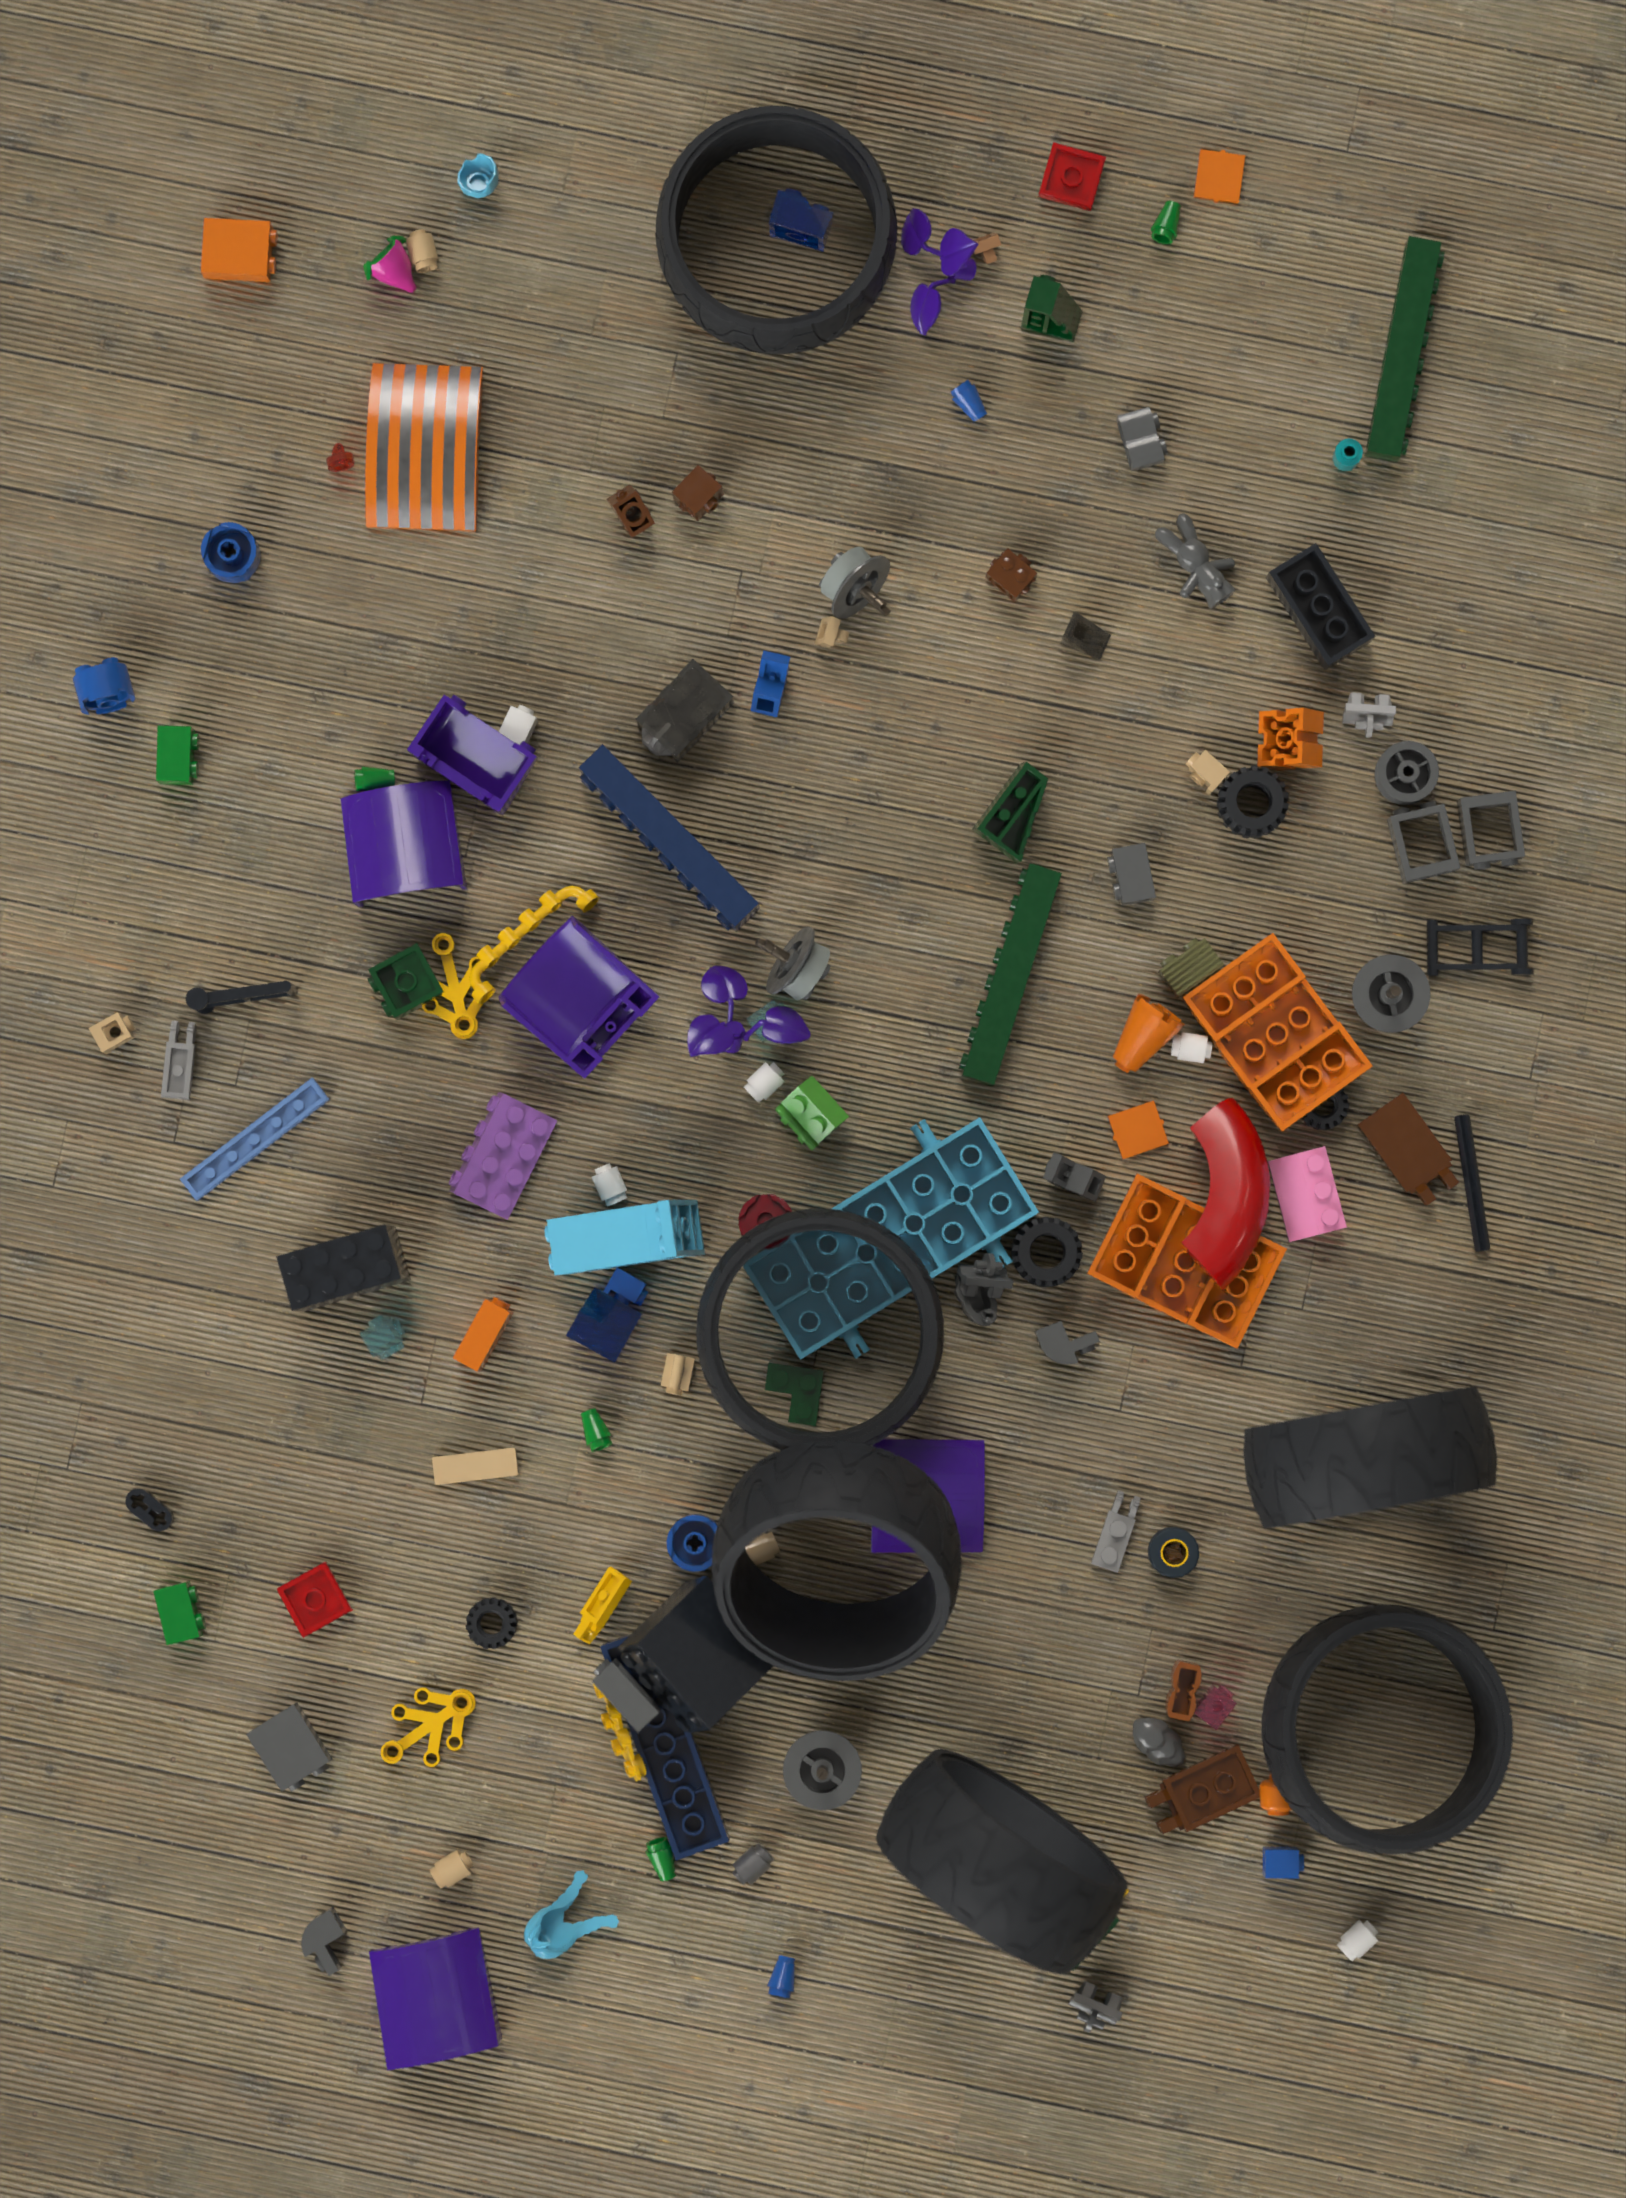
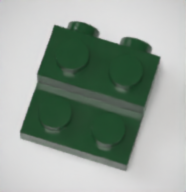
M418 943L368 969L371 977L367 978L373 991L375 993L380 991L385 1000L381 1002V1006L388 1017L393 1015L396 1020L421 1008V1005L444 993Z

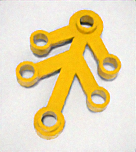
M440 933L433 938L432 948L435 953L441 956L448 986L439 982L444 991L441 996L453 1002L455 1013L440 1006L435 998L430 1000L436 1004L434 1010H427L426 1003L422 1005V1008L426 1013L435 1014L449 1022L451 1031L456 1037L469 1039L478 1030L476 1016L483 1004H478L474 999L466 1010L463 999L471 988L469 976L473 968V962L479 960V958L475 956L469 961V968L459 984L452 957L455 942L450 935ZM443 940L449 943V947L446 950L439 948V943ZM463 1020L468 1021L470 1024L469 1028L465 1031L459 1027L460 1022Z
M593 1683L598 1699L604 1698L606 1702L607 1712L601 1714L604 1728L606 1730L612 1728L617 1736L616 1739L611 1740L614 1754L616 1756L623 1755L626 1760L623 1764L629 1778L633 1777L635 1781H639L642 1776L646 1775L644 1762L639 1753L635 1755L633 1753L631 1738L627 1728L623 1727L621 1713Z
M426 1687L417 1689L414 1693V1699L418 1704L424 1705L431 1702L447 1706L438 1713L408 1708L403 1703L393 1706L391 1715L395 1720L402 1721L407 1719L424 1723L399 1741L390 1740L386 1742L381 1748L382 1759L389 1764L397 1763L402 1759L405 1749L430 1732L428 1749L423 1756V1761L428 1767L436 1766L441 1760L439 1747L443 1724L452 1716V1732L446 1740V1745L452 1751L459 1750L464 1743L462 1730L465 1716L471 1714L476 1705L474 1695L467 1689H457L451 1695L431 1692ZM419 1691L427 1692L428 1699L426 1701H421L418 1698ZM460 1697L465 1698L467 1701V1705L464 1708H460L457 1705V1699ZM397 1707H402L405 1710L403 1717L396 1716L395 1709ZM452 1737L459 1738L460 1745L458 1747L451 1746L450 1739ZM390 1746L398 1749L397 1756L389 1755L388 1748ZM429 1753H434L437 1756L435 1763L428 1762L427 1755Z

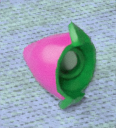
M390 236V238H387L390 244L372 262L366 261V264L364 263L363 268L366 279L370 280L373 276L383 283L412 293L416 290L417 286L413 280L411 262L402 243L406 242V238L403 236Z

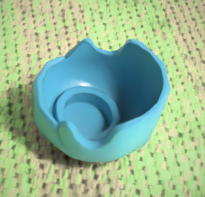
M478 153L477 157L473 160H465L457 175V183L465 195L474 198H483L490 195L497 187L499 181V171L496 163L490 156Z

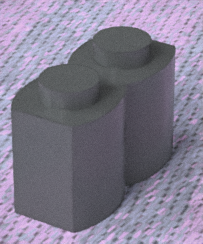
M1150 407L1118 415L1116 421L1131 472L1163 463L1165 460L1164 456L1168 455L1165 440H1159L1156 429L1160 428L1157 413H1152Z

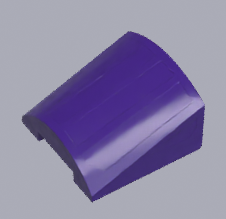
M450 780L395 785L340 798L352 900L358 908L364 906L363 901L412 891L449 886H460L462 890H468Z
M572 915L531 956L498 998L501 1006L585 1079L602 1061V1056L639 1016L642 1017L659 998V995Z
M884 1438L880 1442L873 1444L878 1449L882 1448L893 1452L896 1456L899 1455L922 1469L927 1476H930L938 1484L939 1489L943 1491L951 1505L959 1531L961 1552H983L984 1440ZM872 1526L871 1553H916L899 1538L878 1527Z
M479 1927L419 1942L369 1951L387 2070L444 2061L499 2046L502 2040V2033Z

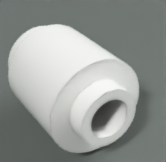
M1181 1032V1035L1176 1034L1173 1037L1171 1056H1176L1177 1060L1204 1063L1205 1058L1210 1059L1212 1042H1208V1036Z
M765 1062L747 1079L748 1083L744 1088L759 1103L763 1099L767 1100L784 1083V1080L781 1078L784 1073L774 1062L770 1066Z
M610 1163L594 1169L596 1175L592 1176V1180L601 1201L605 1200L606 1205L610 1206L628 1198L625 1193L627 1188L617 1166L611 1168Z
M1358 1920L1340 1937L1341 1941L1337 1946L1351 1961L1357 1957L1360 1959L1379 1941L1375 1937L1379 1932L1368 1920L1364 1923Z

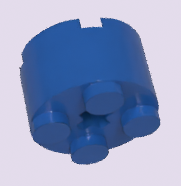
M225 522L209 530L202 540L201 555L210 572L219 580L227 583H239L249 580L256 572L261 559L260 548L253 535L244 526L233 522ZM232 548H234L236 554L228 558L225 554L226 551L231 552Z
M107 658L101 662L102 664L92 667L90 665H82L75 669L76 675L73 677V683L83 714L89 715L88 710H96L97 715L111 713L125 708L127 700L131 699L132 702L135 700L127 666L119 663L118 658Z
M690 1514L680 1518L672 1526L667 1537V1550L674 1563L682 1569L692 1572L703 1571L711 1567L712 1547L718 1524L710 1517L702 1514ZM693 1535H698V1539L703 1541V1545H699L697 1550H693V1546L688 1544V1540H691Z

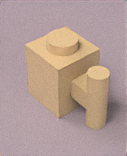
M667 1353L661 1386L667 1387L666 1393L682 1396L683 1390L689 1391L696 1358Z

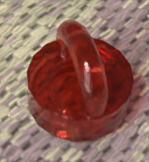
M336 443L333 446L332 455L326 458L328 470L331 472L345 471L352 468L355 464L353 454L345 452L344 446L341 443Z

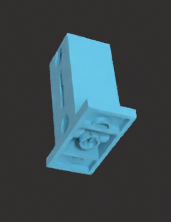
M697 1200L658 1201V1203L548 1219L547 1226H545V1238L551 1247L549 1266L551 1270H554V1275H571L705 1255Z

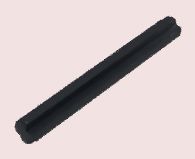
M1468 1114L1457 1115L1454 1121L1474 1249L1476 1252L1490 1250V1241L1471 1119Z

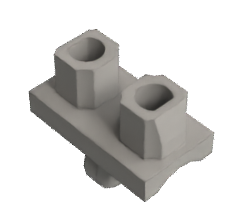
M1350 693L1348 703H1346L1342 724H1355V729L1365 730V738H1371L1373 730L1383 731V726L1393 725L1396 706H1392L1390 695H1376L1374 705L1364 704V695L1362 693Z

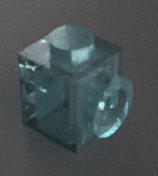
M383 1315L372 1319L368 1322L370 1327L359 1333L372 1357L379 1356L381 1361L405 1348L402 1343L405 1341L402 1335L406 1332L398 1319L393 1321L392 1317L389 1316L384 1318Z

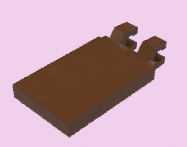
M1401 1093L1357 1125L1405 1193L1409 1191L1413 1194L1415 1192L1425 1206L1437 1199L1426 1185L1438 1176L1447 1190L1459 1184V1181L1449 1169L1452 1166V1159L1404 1093Z
M1236 1744L1162 1779V1783L1159 1784L1160 1790L1144 1796L1150 1808L1167 1801L1173 1815L1155 1822L1160 1833L1165 1834L1178 1827L1180 1831L1183 1829L1185 1832L1193 1830L1260 1798V1790L1240 1746Z

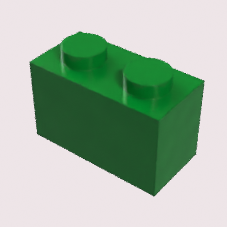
M158 725L156 781L159 784L193 785L194 778H198V761H194V750H199V734H195V730L191 726Z
M190 1581L153 1591L167 1645L203 1636L202 1630L206 1629L203 1614H198L196 1602H199V1596L196 1586H191Z

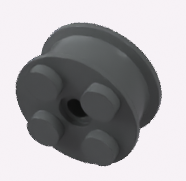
M1402 741L1390 746L1377 761L1374 773L1375 783L1380 793L1387 800L1399 805L1415 804L1423 800L1436 786L1439 777L1438 762L1434 754L1426 746L1414 741ZM1403 769H1408L1411 773V776H1405L1403 773Z

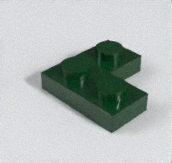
M768 1363L765 1390L792 1394L788 1422L816 1426L824 1371Z

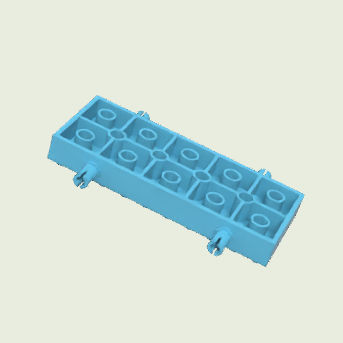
M980 1117L942 1141L936 1139L925 1119L918 1123L924 1133L915 1124L910 1130L922 1146V1153L832 1208L867 1217L891 1230L916 1253L928 1270L931 1278L944 1272L979 1249H985L987 1253H992L995 1256L996 1262H1001L999 1258L1001 1256L1006 1265L1010 1264L1013 1260L1001 1244L1000 1240L1002 1238L1000 1236L1039 1213ZM821 1230L792 1234L780 1247L763 1250L743 1265L800 1360L838 1336L839 1338L843 1337L854 1358H858L861 1356V1353L856 1344L860 1346L863 1353L870 1350L857 1330L858 1324L912 1291L902 1272L883 1252L860 1238L835 1231Z

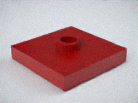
M1053 142L1038 197L1091 211L1106 156Z
M327 1561L276 1589L303 1638L353 1610Z

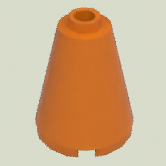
M1138 993L1134 1000L1113 1058L1117 1060L1115 1065L1126 1073H1129L1130 1070L1134 1072L1139 1070L1185 1025L1170 1010L1159 1003L1158 1005L1155 1003L1150 1004L1151 998Z

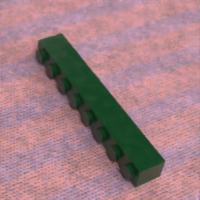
M1409 236L1405 243L1364 455L1366 457L1397 462L1401 455L1406 454L1409 439L1404 438L1406 428H1411L1414 412H1409L1411 401L1416 402L1419 385L1414 384L1416 374L1421 375L1424 359L1420 358L1421 348H1426L1429 338V332L1425 331L1426 321L1431 322L1434 312V305H1431L1430 301L1431 295H1436L1439 286V278H1435L1436 269L1442 267L1445 252L1440 251L1442 242Z
M1032 863L1029 864L1028 870L1022 868L1017 883L1022 885L1019 896L1015 894L1013 896L1009 910L1013 911L1014 914L1011 922L1005 921L1001 937L1006 939L1003 948L997 947L992 962L997 964L995 974H988L984 990L989 991L986 1002L980 1000L975 1015L980 1017L977 1028L973 1026L971 1028L967 1042L971 1043L972 1046L969 1054L963 1053L958 1068L964 1070L962 1077L990 1086L995 1085L1062 874L1060 872Z

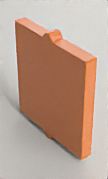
M1200 149L1194 198L1213 200L1214 203L1222 201L1239 204L1245 155L1226 153L1225 150L1217 152Z
M1154 1100L1108 1116L1114 1134L1112 1139L1117 1142L1122 1159L1169 1144L1163 1128L1164 1120L1160 1119Z

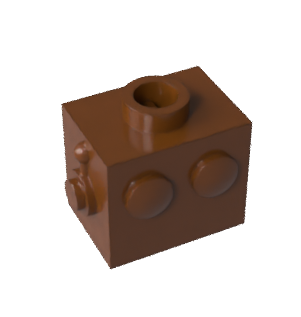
M697 465L672 491L674 501L678 503L680 510L688 512L691 517L699 521L706 513L710 514L718 507L719 499L724 495L722 485L715 480L716 477L712 473H707L702 467Z
M630 484L621 490H617L615 494L607 498L615 515L631 538L655 524L650 510L642 502L640 493Z
M1007 548L1005 552L1001 553L999 558H995L990 563V569L985 577L1015 603L1021 595H1026L1030 591L1032 582L1036 581L1037 572L1030 567L1032 563L1021 553L1016 555Z

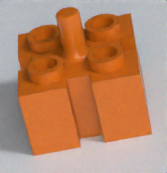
M1308 708L1286 709V712L1280 710L1259 711L1258 734L1264 735V744L1258 745L1257 766L1277 771L1293 770L1295 767L1304 769L1322 767L1323 745L1318 744L1317 739L1318 734H1323L1324 712Z

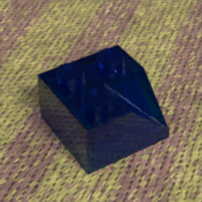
M778 190L769 220L770 237L824 252L833 222V213L829 212V208L823 205L813 204V207L810 206L806 197H803L802 193L797 190Z
M594 1287L566 1336L610 1361L617 1363L643 1313Z

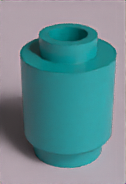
M1350 438L1340 441L1332 455L1334 465L1342 471H1351L1356 468L1363 456L1361 444ZM1344 451L1350 452L1353 456H1347Z

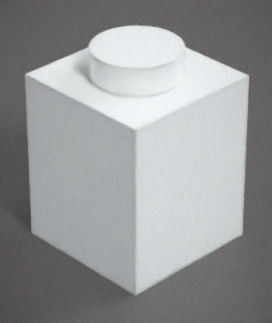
M519 705L518 709L510 706L499 732L514 743L516 742L520 745L524 741L528 744L538 722L537 718L533 716L534 711L523 705Z

